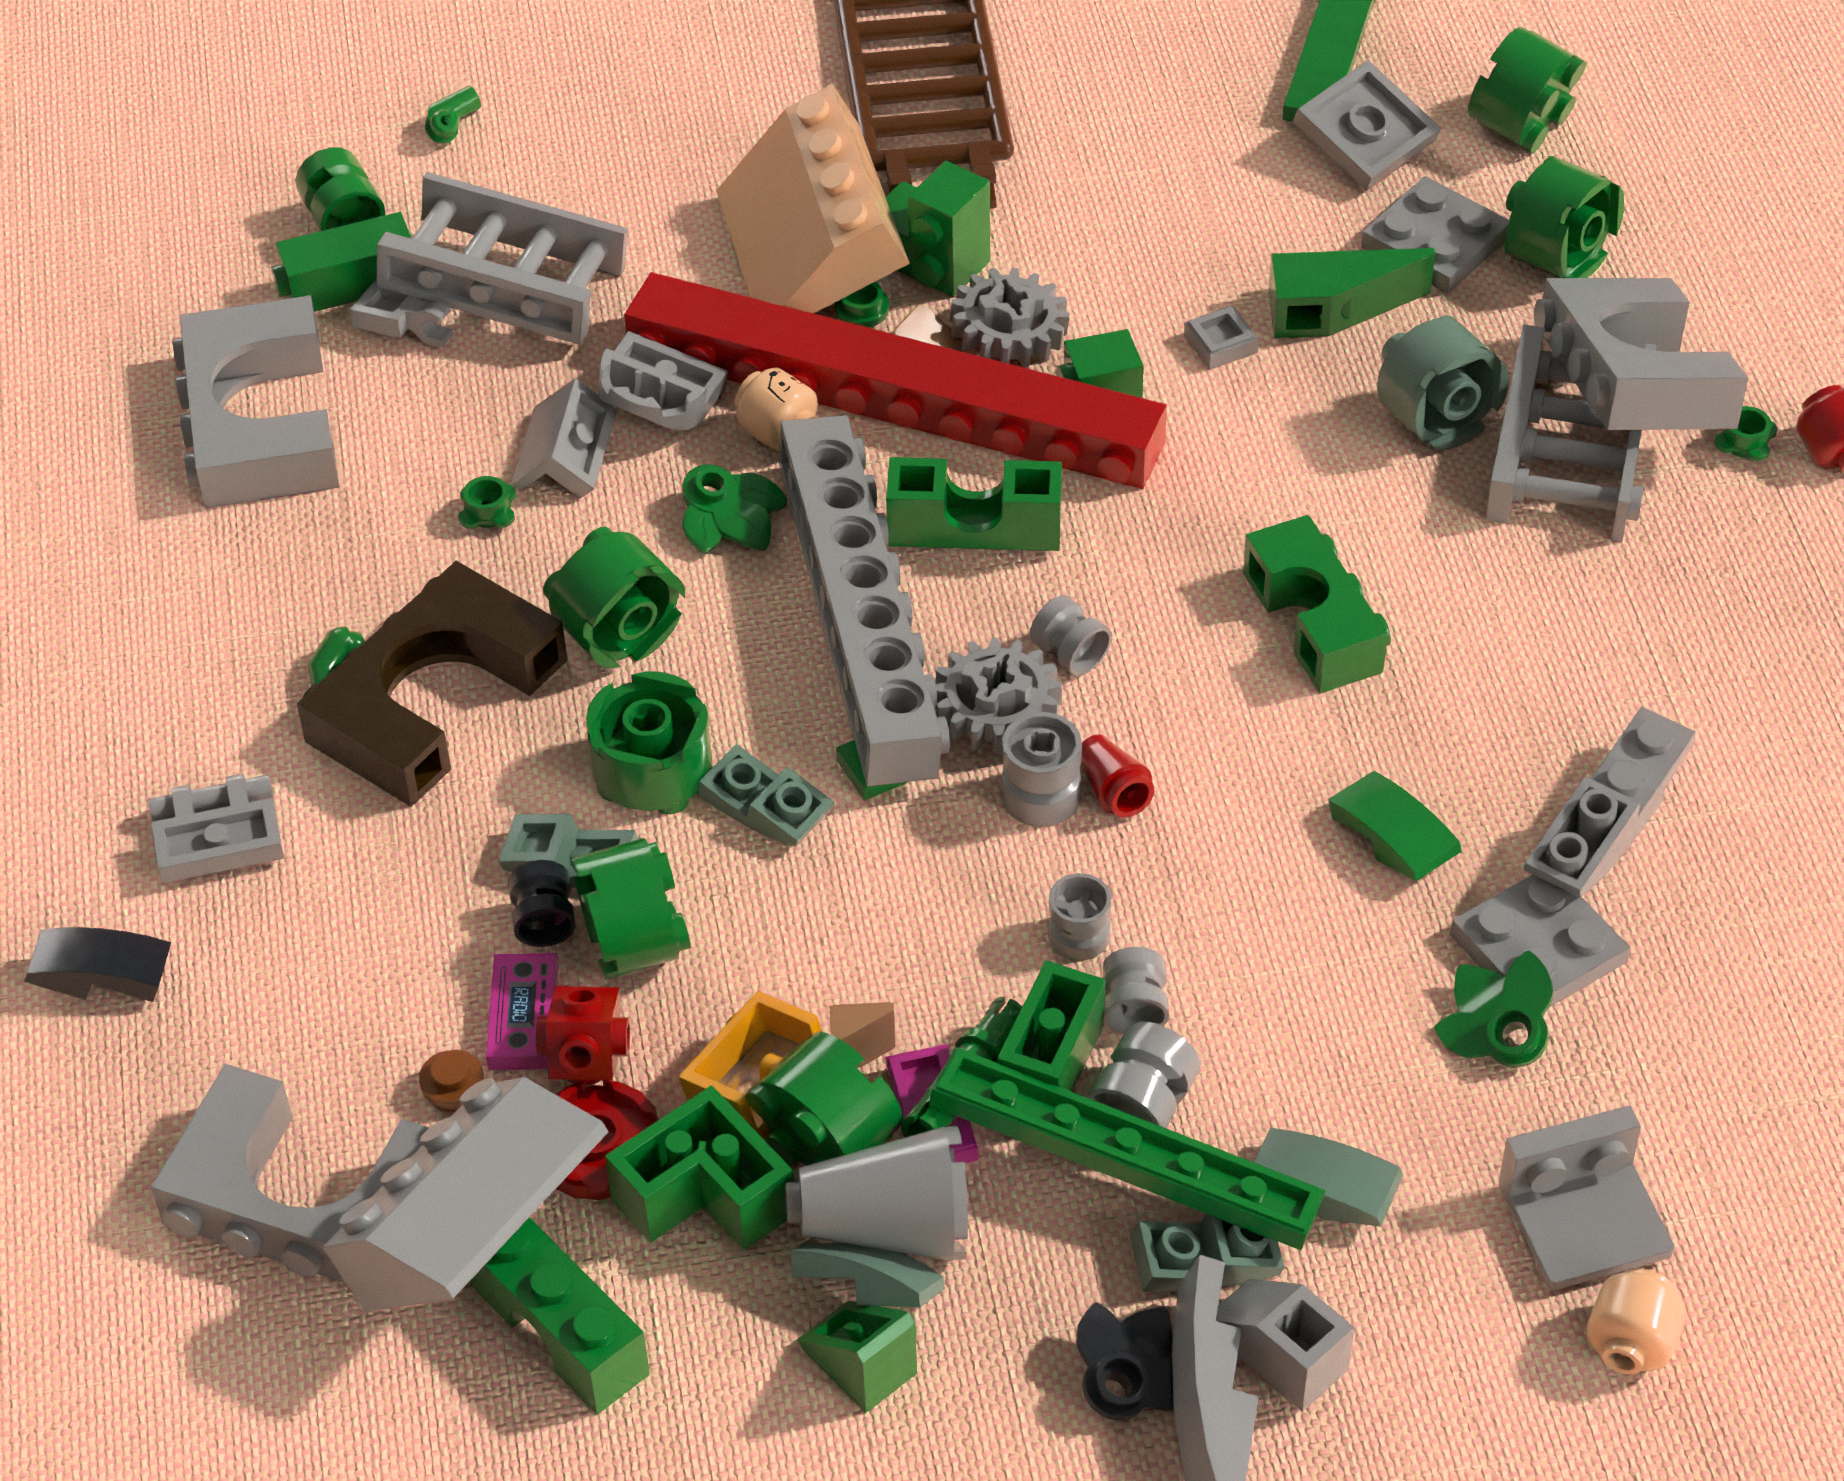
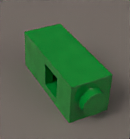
M401 211L276 242L280 264L271 266V272L279 298L289 296L290 299L311 295L314 312L358 301L374 281H377V244L384 233L389 232L412 239Z

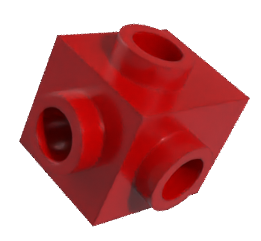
M555 986L548 1015L538 1016L536 1024L537 1055H547L548 1080H567L572 1084L586 1082V1085L595 1084L601 1080L613 1081L618 1057L628 1056L630 1050L629 1017H620L619 987Z

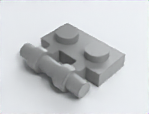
M244 773L225 777L226 783L193 790L187 784L171 788L172 794L148 799L153 821L151 826L157 865L162 884L285 859L269 774L245 779Z

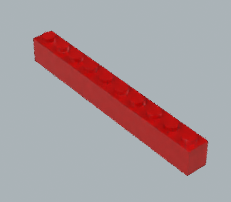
M650 272L624 313L626 334L630 331L728 371L727 380L742 384L754 372L780 368L811 388L816 393L817 402L820 405L1033 461L1062 462V469L1102 478L1114 483L1144 489L1165 445L1167 404Z

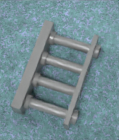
M426 172L422 181L421 220H423V223L412 239L389 232L384 233L377 244L376 287L428 302L440 301L449 305L452 309L581 345L588 333L591 290L587 289V286L597 270L622 276L625 271L628 228ZM446 227L474 235L463 253L434 245ZM496 241L525 249L514 267L484 260ZM546 256L575 263L565 282L535 274Z
M1523 324L1491 478L1486 520L1508 524L1512 502L1524 503L1525 497L1616 512L1611 540L1622 542L1626 520L1638 521L1644 487L1634 486L1633 480L1642 430H1621L1630 432L1627 449L1537 435V429L1528 428V422L1539 423L1540 418L1601 428L1606 427L1587 402L1544 396L1545 390L1535 389L1536 383L1547 385L1548 379L1574 384L1575 382L1571 381L1568 372L1559 359L1552 357L1551 351L1542 350L1545 328ZM1646 343L1645 349L1656 351L1657 345ZM1535 457L1623 471L1620 489L1529 475V469L1520 467V462H1532V458Z

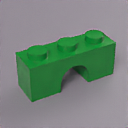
M889 457L886 492L888 546L1060 551L1062 462L1004 460V477L997 486L985 491H969L958 487L950 480L947 473V459Z
M1309 514L1246 534L1243 575L1266 611L1270 613L1290 606L1310 609L1297 614L1294 654L1319 694L1383 673L1386 647L1391 643L1388 624L1382 614L1373 612L1364 598L1359 579L1354 573H1347L1338 559L1333 540L1328 534H1321Z
M530 1217L470 1280L471 1286L512 1328L524 1319L534 1327L551 1354L554 1371L596 1415L600 1414L650 1375L644 1331Z

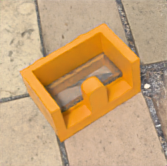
M757 991L739 1011L729 1018L722 1030L698 1055L690 1060L686 1069L678 1076L686 1100H690L712 1085L765 1140L771 1131L766 1126L765 1121L751 1108L747 1102L746 1094L802 1041L807 1040L816 1032H822L817 1015Z

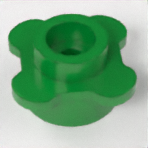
M1742 406L1738 429H1723L1722 433L1715 436L1714 445L1723 453L1731 452L1737 457L1762 461L1768 458L1770 454L1769 439L1776 437L1778 429L1764 411L1751 406Z
M481 476L468 482L461 490L460 498L464 502V510L459 513L458 518L459 523L463 527L468 529H474L477 526L483 528L496 526L504 528L514 522L515 513L511 509V502L516 498V490L512 485L494 476Z

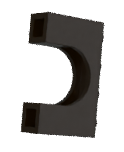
M456 560L439 576L430 579L422 591L399 612L391 614L383 626L360 647L352 649L346 655L343 662L320 683L312 685L305 692L302 699L296 703L304 740L310 746L412 807L451 771L445 731L394 701L390 696L396 686L405 677L425 666L442 662H462L480 667L531 696L568 661L563 621Z

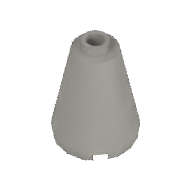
M958 1126L940 1127L798 1168V1182L785 1183L787 1223H800L801 1236L945 1261L966 1259V1250L959 1241H954L957 1239H968L964 1162H954V1149H949V1145L962 1144Z

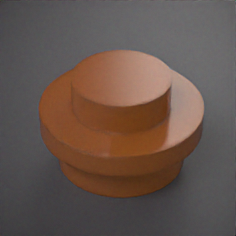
M446 1050L433 1055L424 1063L419 1073V1084L423 1096L436 1108L446 1112H456L462 1106L460 1102L461 1095L474 1084L484 1080V1072L480 1061L474 1055L462 1050Z

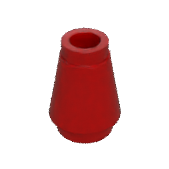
M1092 735L1082 742L1081 765L1102 809L1123 818L1132 817L1142 812L1150 804L1154 796L1151 771L1109 741L1104 735Z

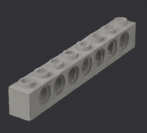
M847 415L781 421L779 467L866 785L874 786L938 779L941 753H948L950 748L948 723L944 716L937 717L935 713L937 707L935 680L932 674L924 675L922 669L925 661L922 636L919 632H911V600L908 592H900L898 588L900 585L899 560L896 552L887 551L889 541L887 519L884 513H876L875 510L877 506L876 483L872 474L865 475L864 473L866 454L862 437L853 436Z

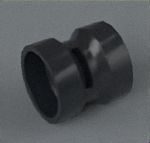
M550 860L529 861L514 869L508 878L510 901L515 906L512 913L515 937L521 943L534 947L554 946L567 940L573 935L576 928L573 905L568 900L571 895L568 870L563 865Z

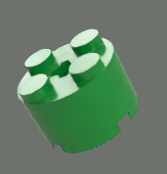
M1517 27L1504 38L1490 57V60L1497 64L1488 79L1480 75L1470 97L1468 114L1481 125L1533 154L1544 142L1549 130L1548 126L1553 121L1559 125L1563 124L1573 110L1576 97L1572 96L1570 92L1583 75L1587 62L1538 33L1523 27Z
M1555 156L1548 157L1533 171L1526 182L1522 180L1517 181L1507 195L1506 209L1511 212L1504 246L1505 253L1561 278L1590 277L1601 266L1609 253L1601 249L1608 233L1617 236L1621 227L1624 214L1623 190L1605 176Z
M606 526L599 527L590 532L585 538L583 546L567 560L560 570L552 573L543 586V595L549 600L551 615L563 621V629L598 665L605 668L621 667L616 660L631 656L637 662L658 649L674 631L682 615L676 608L679 594L685 598V587L682 581L637 536L628 532H613Z
M644 671L631 674L632 682L614 688L613 682L595 695L586 715L592 771L599 795L605 800L614 801L619 805L635 810H658L664 814L681 812L688 806L689 799L699 792V781L712 769L709 719L705 703L703 704L696 696V689L688 681L669 673Z
M645 838L571 858V866L577 873L573 878L591 943H599L602 959L597 961L605 980L679 959L680 951L691 948L688 930L682 913L676 912L672 900L667 901L665 891L675 889V882L666 853H660L657 842L648 844Z
M816 1032L807 1040L802 1041L746 1094L747 1102L751 1108L765 1121L766 1126L771 1131L765 1141L789 1167L794 1166L798 1161L808 1166L887 1143L892 1138L894 1132L901 1127V1122L903 1121L899 1103L883 1078L879 1076L870 1083L856 1068L865 1059L850 1045L825 1032Z

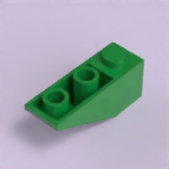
M1411 248L1271 253L1268 295L1274 338L1331 336L1430 294L1435 249Z

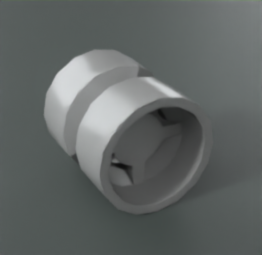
M1035 712L1017 718L1007 727L1002 738V794L1004 806L1009 814L1021 823L1036 827L1053 826L1066 821L1076 812L1081 800L1080 765L1082 760V743L1080 732L1071 721L1058 714Z
M1134 1023L1125 1031L1110 1056L1114 1063L1107 1064L1101 1071L1086 1097L1167 1128L1176 1113L1177 1104L1186 1096L1199 1074L1201 1061L1196 1050L1188 1041L1173 1030L1157 1023Z

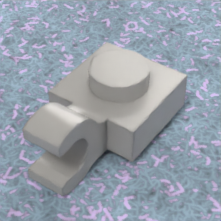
M376 280L350 308L353 328L375 332L382 336L401 338L409 329L425 344L432 347H443L453 335V329L436 324L441 323L450 312L449 305L440 301L426 302L376 287Z

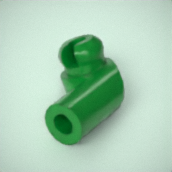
M468 85L429 105L425 120V132L432 141L446 144L454 140L458 134L460 119L481 108V101L475 89Z
M346 626L329 630L308 661L311 686L320 683L343 662L346 655L352 649L360 647L365 642L359 632H349Z

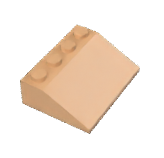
M833 84L807 95L802 100L785 108L716 190L751 298L814 314L910 264L860 126Z

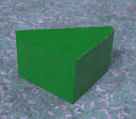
M848 1300L797 1339L803 1351L865 1413L869 1412L917 1374L916 1323L907 1311L875 1305H857V1302Z

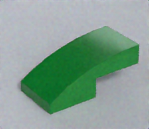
M1372 771L1328 799L1333 820L1371 839L1377 861L1414 881L1419 880L1462 852L1460 841L1426 806L1405 789L1376 771Z

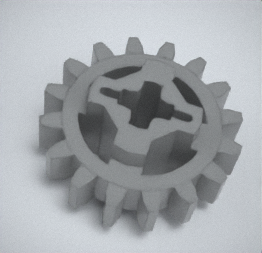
M996 268L990 269L989 279L985 280L973 274L970 276L969 286L959 285L957 287L956 299H952L950 322L953 323L951 334L953 338H963L962 350L964 352L978 349L980 350L981 357L988 359L992 356L997 357L1000 362L1008 364L1010 360L1018 359L1023 367H1029L1031 356L1047 361L1049 360L1050 348L1055 350L1062 348L1063 337L1067 336L1070 315L1069 312H1066L1067 299L1066 297H1056L1057 286L1054 283L1040 286V275L1037 273H1033L1025 279L1020 277L1018 268H1012L1009 275H1001Z
M992 637L989 648L981 649L974 641L968 642V655L963 656L951 651L948 654V667H937L935 671L937 717L944 716L946 718L948 726L950 725V739L954 742L963 739L965 736L971 737V750L978 751L984 742L993 743L996 754H1002V738L1007 727L1014 720L1035 712H1049L1059 715V705H1062V682L1057 681L1056 665H1043V651L1040 649L1034 650L1027 655L1022 653V641L1020 640L1012 643L1010 648H1001L998 637Z

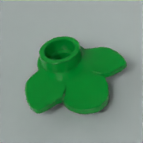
M700 465L691 469L686 474L682 484V497L688 507L682 520V528L686 538L702 554L712 551L721 542L723 537L740 545L765 551L769 546L771 537L769 513L784 508L788 500L784 492L774 482L764 476L755 473L732 475L720 466ZM703 486L713 487L718 491H709Z
M1525 951L1513 962L1505 977L1478 966L1462 964L1457 967L1454 995L1460 1012L1443 1018L1434 1026L1442 1043L1458 1056L1464 1058L1491 1056L1498 1063L1512 1068L1525 1067L1537 1061L1545 1052L1549 1042V1030L1543 1017L1554 996L1553 983L1541 960L1531 951ZM1523 1029L1528 1032V1037L1523 1044L1519 1046L1507 1044V1038L1514 1030Z

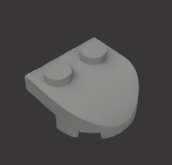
M628 331L614 351L606 348L603 352L600 364L598 397L609 405L661 426L675 430H689L695 428L703 421L725 389L728 371Z

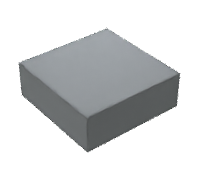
M1233 305L1184 322V337L1209 370L1258 353V337Z

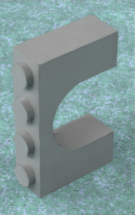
M1546 278L1543 298L1538 299L1534 307V325L1545 328L1544 339L1552 349L1553 355L1559 359L1568 372L1571 381L1575 382L1586 398L1589 407L1595 411L1607 430L1738 429L1749 377L1729 352H1680L1690 301L1672 278ZM1645 344L1657 345L1656 351L1645 349Z
M311 295L180 315L182 337L172 339L177 371L185 370L186 375L176 376V384L181 409L189 408L190 410L189 414L180 415V423L185 448H194V453L184 454V462L189 487L200 486L205 508L340 488L327 409L270 418H247L223 409L235 394L253 384L324 372Z
M225 1063L151 1186L162 1223L181 1236L193 1238L200 1235L224 1243L229 1249L242 1256L254 1257L258 1254L283 1262L289 1269L298 1274L309 1277L319 1274L344 1282L348 1286L322 1247L342 1227L339 1223L342 1215L359 1202L370 1199L383 1186L380 1181L382 1175L396 1163L410 1158L423 1145L420 1140L421 1136L430 1127L401 1119L368 1178L346 1197L318 1207L304 1208L283 1205L265 1196L257 1188V1184L264 1167L293 1119L283 1081Z

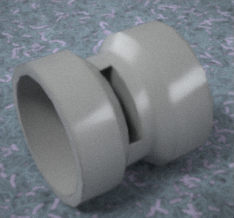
M1060 595L1047 602L1038 612L1030 628V639L1044 652L1058 654V662L1072 675L1081 676L1090 672L1103 660L1112 642V632L1097 618L1090 617L1086 619L1083 608L1072 598Z
M1075 873L1059 879L1050 889L1048 939L1051 947L1059 955L1067 959L1084 961L1095 958L1103 953L1109 944L1111 929L1109 918L1112 895L1108 886L1100 878L1090 874Z
M1128 947L1111 953L1104 960L1103 979H1106L1105 988L1110 992L1105 999V1020L1108 1026L1122 1034L1132 1024L1139 1022L1157 1023L1164 1026L1169 1018V1003L1166 993L1162 990L1167 980L1166 962L1163 956L1157 951L1146 947Z

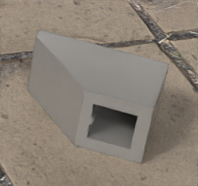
M1248 1279L1218 1305L1216 1321L1242 1329L1237 1357L1301 1412L1349 1370L1355 1327L1303 1284Z

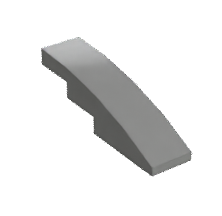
M1200 1254L1178 1286L1172 1342L1174 1416L1185 1481H1246L1259 1397L1232 1389L1242 1329L1216 1321L1225 1262Z

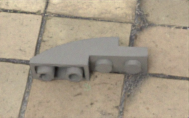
M1641 706L1592 778L1590 779L1585 776L1526 860L1524 870L1579 898L1593 888L1628 850L1663 802L1665 787L1692 749L1696 731Z

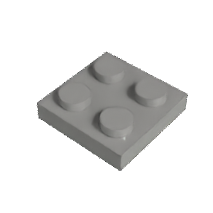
M1369 60L1298 108L1293 120L1310 139L1366 191L1435 142L1442 129Z
M1424 176L1362 231L1361 247L1365 250L1434 248L1435 259L1432 285L1449 293L1506 241L1509 219Z
M1535 875L1525 878L1452 919L1450 931L1453 939L1480 967L1499 973L1504 977L1513 962L1523 952L1531 951L1546 967L1553 983L1554 996L1549 1007L1626 964L1631 949L1582 897L1579 898Z

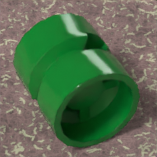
M329 147L319 150L306 158L299 167L295 178L296 188L320 231L386 215L382 199L369 181L359 160L351 151L340 147Z

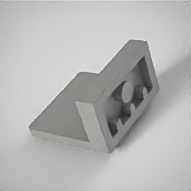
M1631 1105L1506 1138L1499 1185L1547 1286L1552 1290L1669 1259L1673 1255L1674 1243L1633 1165L1641 1124Z

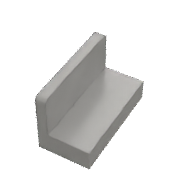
M576 378L540 402L532 411L511 485L521 491L543 475L548 474L580 499L593 491L617 409L601 401L595 392Z

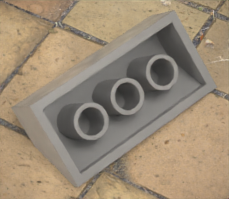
M526 1077L495 1082L493 1078L484 1079L471 1086L461 1095L460 1102L462 1106L451 1117L437 1122L424 1132L420 1139L423 1145L410 1158L396 1163L382 1175L380 1181L383 1186L370 1199L359 1202L342 1215L339 1220L342 1227L322 1248L365 1312L453 1299L608 1133L603 1122Z

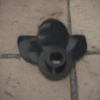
M1094 1302L1082 1316L1076 1330V1346L1087 1366L1083 1376L1082 1388L1086 1401L1099 1415L1110 1420L1123 1421L1137 1416L1144 1407L1162 1411L1174 1410L1171 1357L1173 1334L1170 1314L1167 1308L1158 1307L1143 1310L1127 1317L1120 1323L1115 1315L1105 1306ZM1113 1380L1120 1383L1125 1390V1396L1119 1397L1111 1393L1105 1386V1381Z

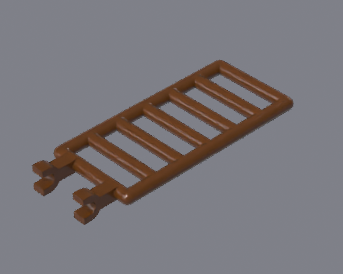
M833 0L850 110L860 126L876 172L886 171L889 193L902 181L912 185L909 169L936 167L946 160L955 165L969 164L970 172L990 180V208H997L994 184H996V171L992 161L1010 159L1014 154V144L985 0ZM955 2H965L967 11L965 13L857 22L855 11ZM970 32L973 44L862 53L860 42ZM977 64L979 75L873 85H867L865 74ZM983 96L985 108L872 117L871 105ZM985 128L990 129L992 139L991 141L878 150L876 138Z

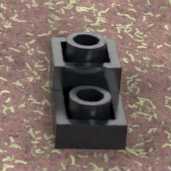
M60 927L42 929L24 982L86 1000L91 984L153 1002L159 988L171 942L147 935L104 928Z

